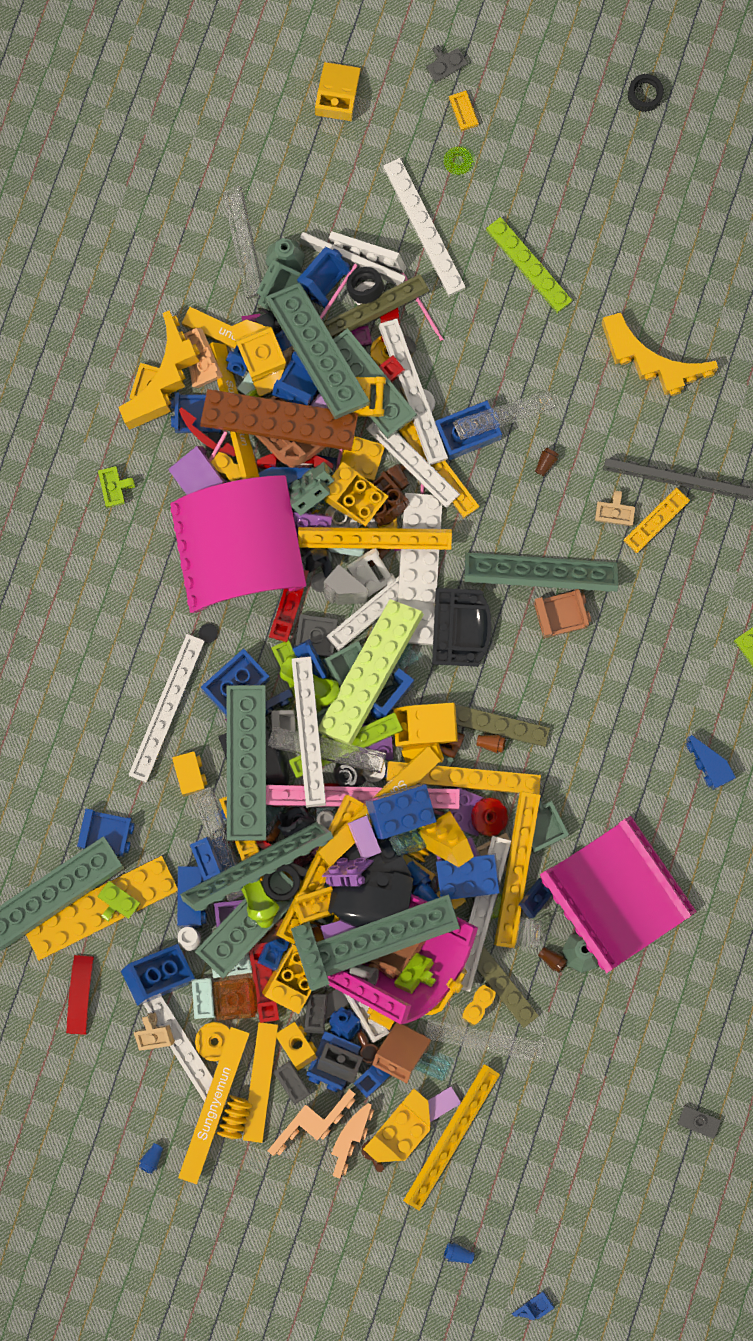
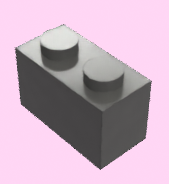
M326 1043L317 1069L354 1083L363 1057Z

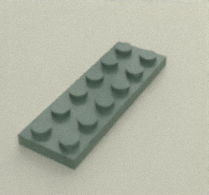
M348 328L333 339L355 377L386 378L383 390L384 416L369 417L387 439L417 417L416 412ZM371 385L370 409H375L376 385Z
M278 871L272 875L270 886L277 894H285L293 887V881L282 871ZM294 897L283 902L275 901L279 905V911L274 916L272 925L268 928H261L255 920L248 917L247 901L245 898L199 946L195 953L224 979L283 917Z

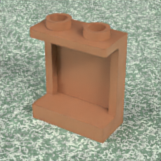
M580 589L545 599L541 597L534 600L543 639L588 628L591 617L589 611H585L584 604H586L584 593H580Z
M426 941L368 961L367 963L369 967L377 968L378 971L383 972L390 979L398 978L413 956L420 952Z
M396 1022L377 1051L372 1065L408 1083L413 1070L423 1054L428 1051L431 1039L410 1029L406 1025Z

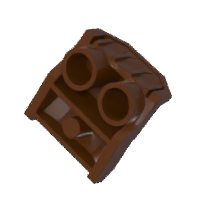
M383 471L381 476L372 482L373 485L389 496L373 516L379 526L391 523L404 512L410 503L396 484Z

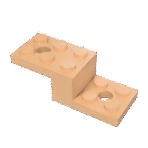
M349 1089L325 1119H322L305 1105L269 1148L268 1152L273 1156L276 1153L280 1156L287 1147L285 1142L289 1138L293 1140L300 1132L297 1129L299 1125L317 1141L319 1138L324 1140L330 1132L328 1127L332 1123L336 1125L343 1117L341 1114L342 1110L345 1107L349 1109L356 1101L353 1098L355 1093Z

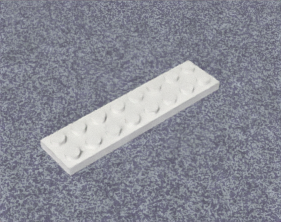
M404 494L410 503L403 512L402 529H441L442 503L433 495ZM401 549L397 602L420 610L424 614L408 644L433 645L439 549Z

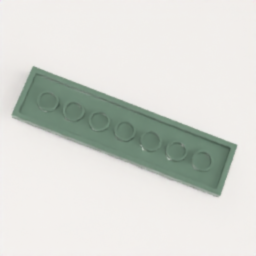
M297 283L266 296L267 304L333 417L338 419L368 406L370 403L368 397L301 284Z
M466 552L464 582L618 592L617 562Z
M265 685L227 686V841H266Z
M315 822L181 893L180 896L183 902L195 911L204 910L209 904L223 900L231 892L240 891L246 884L257 882L261 876L271 874L278 867L292 863L295 858L309 854L312 849L326 845L329 840L333 839V835L330 830Z
M104 836L0 905V951L124 869Z
M448 894L319 941L317 945L327 976L454 931L460 927Z

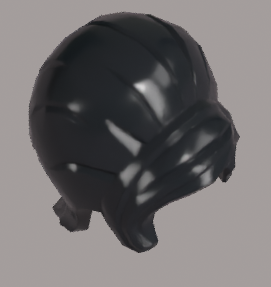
M303 806L293 807L285 814L282 812L278 813V819L281 822L278 825V829L281 830L285 838L316 822L309 814L308 809Z

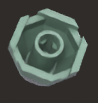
M281 238L268 246L265 263L269 267L274 259L298 271H302L305 253L297 241Z
M576 933L569 935L562 949L565 959L568 960L567 966L580 973L597 968L598 963L594 954L589 951L587 953L581 951L582 947L587 948L586 942Z

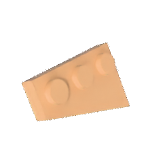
M195 328L184 333L186 340L190 339L192 345L196 344L200 352L197 355L200 362L189 366L192 388H200L222 378V373L202 328Z

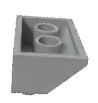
M340 565L324 581V597L332 604L334 602L338 605L366 603L368 600V589Z

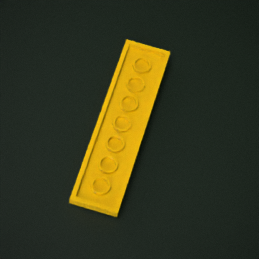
M162 856L110 881L141 903L134 913L178 892V887ZM106 884L88 892L26 934L38 961L126 918L117 911L109 922L102 918L109 905L97 896Z

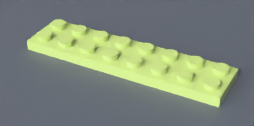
M389 600L342 683L338 697L331 703L319 724V733L347 745H352L424 615L422 611L394 600Z

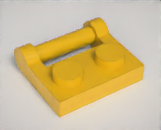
M356 377L369 401L371 398V385H376L375 409H370L369 403L368 406L352 413H358V416H384L383 390L386 378Z

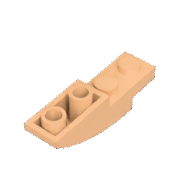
M368 1103L349 1120L340 1133L331 1153L338 1156L333 1173L334 1177L340 1178L341 1175H346L349 1164H346L345 1161L347 1155H352L355 1146L351 1144L352 1140L359 1143L361 1139L365 1140L368 1128H365L367 1120L371 1121L374 1109H371L372 1104Z

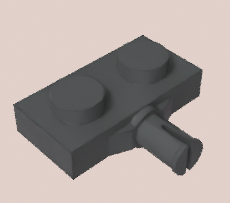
M439 45L432 48L437 59L427 65L426 69L436 84L464 68L468 63L459 48L450 53L443 54Z

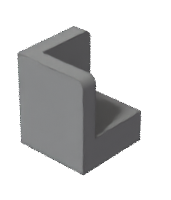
M295 710L272 711V731L274 733L295 732Z

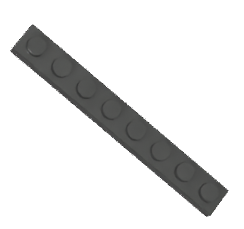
M615 457L606 458L603 470L749 501L753 498V489H750L749 485L740 484L736 486L732 485L730 481L722 480L717 482L713 481L711 477L698 478L692 473H676L673 469H665L664 471L654 465L640 466L638 462H621L619 458Z

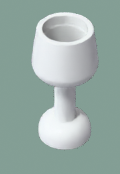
M184 927L179 931L178 944L183 950L192 951L200 945L201 936L196 929Z

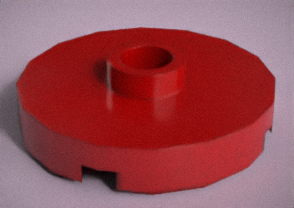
M483 798L472 809V825L481 835H498L507 825V809L499 799Z

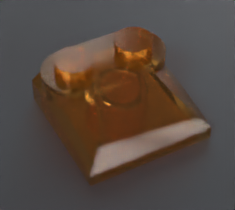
M252 978L213 982L216 1021L255 1017L257 1013L256 986Z

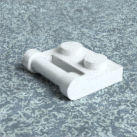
M376 548L371 549L347 565L353 577L368 589V597L384 586L392 584L396 579L380 559ZM373 560L383 578L378 580L367 563L368 561Z

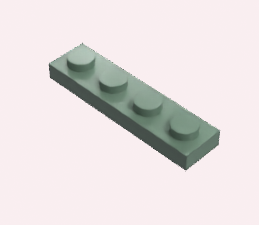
M310 922L291 928L311 991L329 985L330 982Z

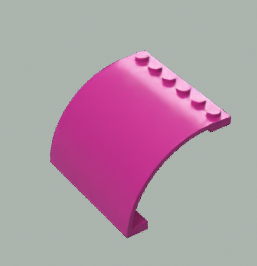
M286 475L256 477L227 482L198 490L170 503L190 613H198L208 606L240 596L289 588V591H297L306 587Z
M631 816L622 820L618 825L581 850L540 874L542 883L550 889L554 901L560 904L564 910L565 917L573 923L576 933L584 939L588 951L594 954L599 967L605 970L606 973L697 912Z
M411 894L409 909L424 904L427 901ZM457 917L459 929L426 940L418 954L432 959L434 963L429 970L433 973L432 978L436 979L432 987L420 982L411 994L397 988L394 984L397 978L390 979L383 972L379 971L377 983L373 985L356 975L350 974V968L328 976L329 985L399 1024L415 1021L431 1011L450 991L446 984L450 978L456 981L470 955L478 927Z

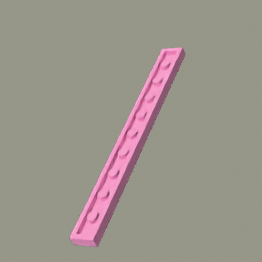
M266 785V805L306 806L304 786ZM324 786L326 805L316 807H339L345 794L365 805V801L375 796L382 788ZM428 789L433 809L459 810V789Z

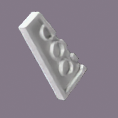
M331 231L329 239L333 245L399 273L405 272L406 266L399 253Z

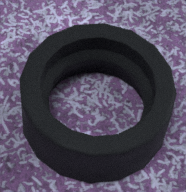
M641 74L636 76L630 83L628 100L636 110L642 112L654 110L661 103L664 94L663 85L654 75ZM642 83L650 84L656 89L657 95L651 102L640 101L635 96L636 87Z
M361 267L354 270L348 276L346 282L351 298L357 303H371L377 300L384 290L381 275L372 267ZM372 279L376 281L375 285L367 291L355 290V286L363 280Z
M287 864L278 867L271 874H265L263 886L270 898L283 902L290 900L296 895L300 887V879L297 871ZM278 871H286L293 879V887L285 894H277L270 886L272 875Z

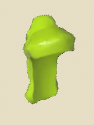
M288 656L281 665L280 677L294 685L292 659L297 657ZM313 674L316 705L323 707L330 705L339 695V683L336 680L322 679Z
M259 879L257 882L246 884L241 890L247 901L248 917L255 920L261 928H268L272 925L274 916L279 911V905L267 896Z

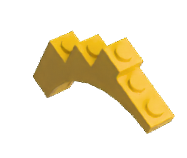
M170 310L163 313L166 324L167 343L159 370L141 393L119 406L124 423L129 430L170 413L168 405L171 404L168 394L185 387L183 380L186 378L182 369L200 362L197 356L200 354L197 345H192L190 339L186 340L183 331L179 332V320L176 315L172 316Z
M621 312L603 317L601 324L615 364L625 365L633 359L640 380H652L658 375L665 395H678L684 389V382L689 384L695 382L700 377H712L718 369L716 361L682 363L657 355L646 348L633 335L626 325Z

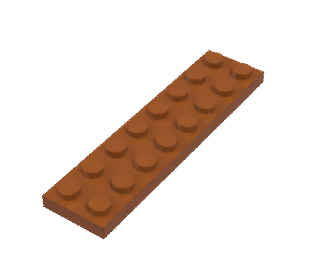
M207 389L200 426L352 451L358 413H349L335 419L327 408Z

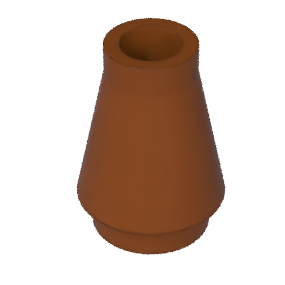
M478 735L476 746L496 754L498 752L503 753L506 738L501 737V735Z

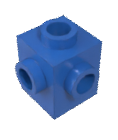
M236 345L234 352L230 350L226 361L229 363L226 369L244 377L248 369L238 345Z
M341 1007L330 1016L331 1032L337 1037L341 1036L350 1042L361 1029L360 1019L350 1009L346 1010Z

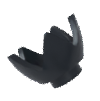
M258 307V311L266 314L257 317L255 320L263 326L271 327L274 335L280 332L282 328L273 312Z
M312 548L301 559L302 563L306 560V571L310 573L321 567L325 578L330 575L334 568L333 557L328 548Z
M348 757L338 760L333 769L335 782L340 787H359L366 782L362 774L364 761L350 760ZM345 772L349 773V778L344 776Z

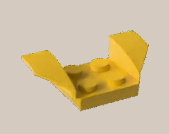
M249 320L231 326L230 329L259 397L272 392L276 380H280L286 365L285 358L272 328Z
M413 1088L363 1150L377 1162L405 1161L430 1131L428 1100Z

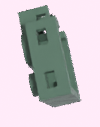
M273 259L256 292L261 296L258 304L265 309L271 310L266 302V296L297 284V279L302 272Z
M325 462L308 470L301 479L295 480L289 487L291 507L300 516L330 494V489L327 486L334 482V478L331 476L334 472ZM318 490L322 491L318 495L315 494Z
M359 641L323 660L333 680L339 683V688L362 650Z
M539 801L531 848L533 854L569 836L552 801L544 805Z

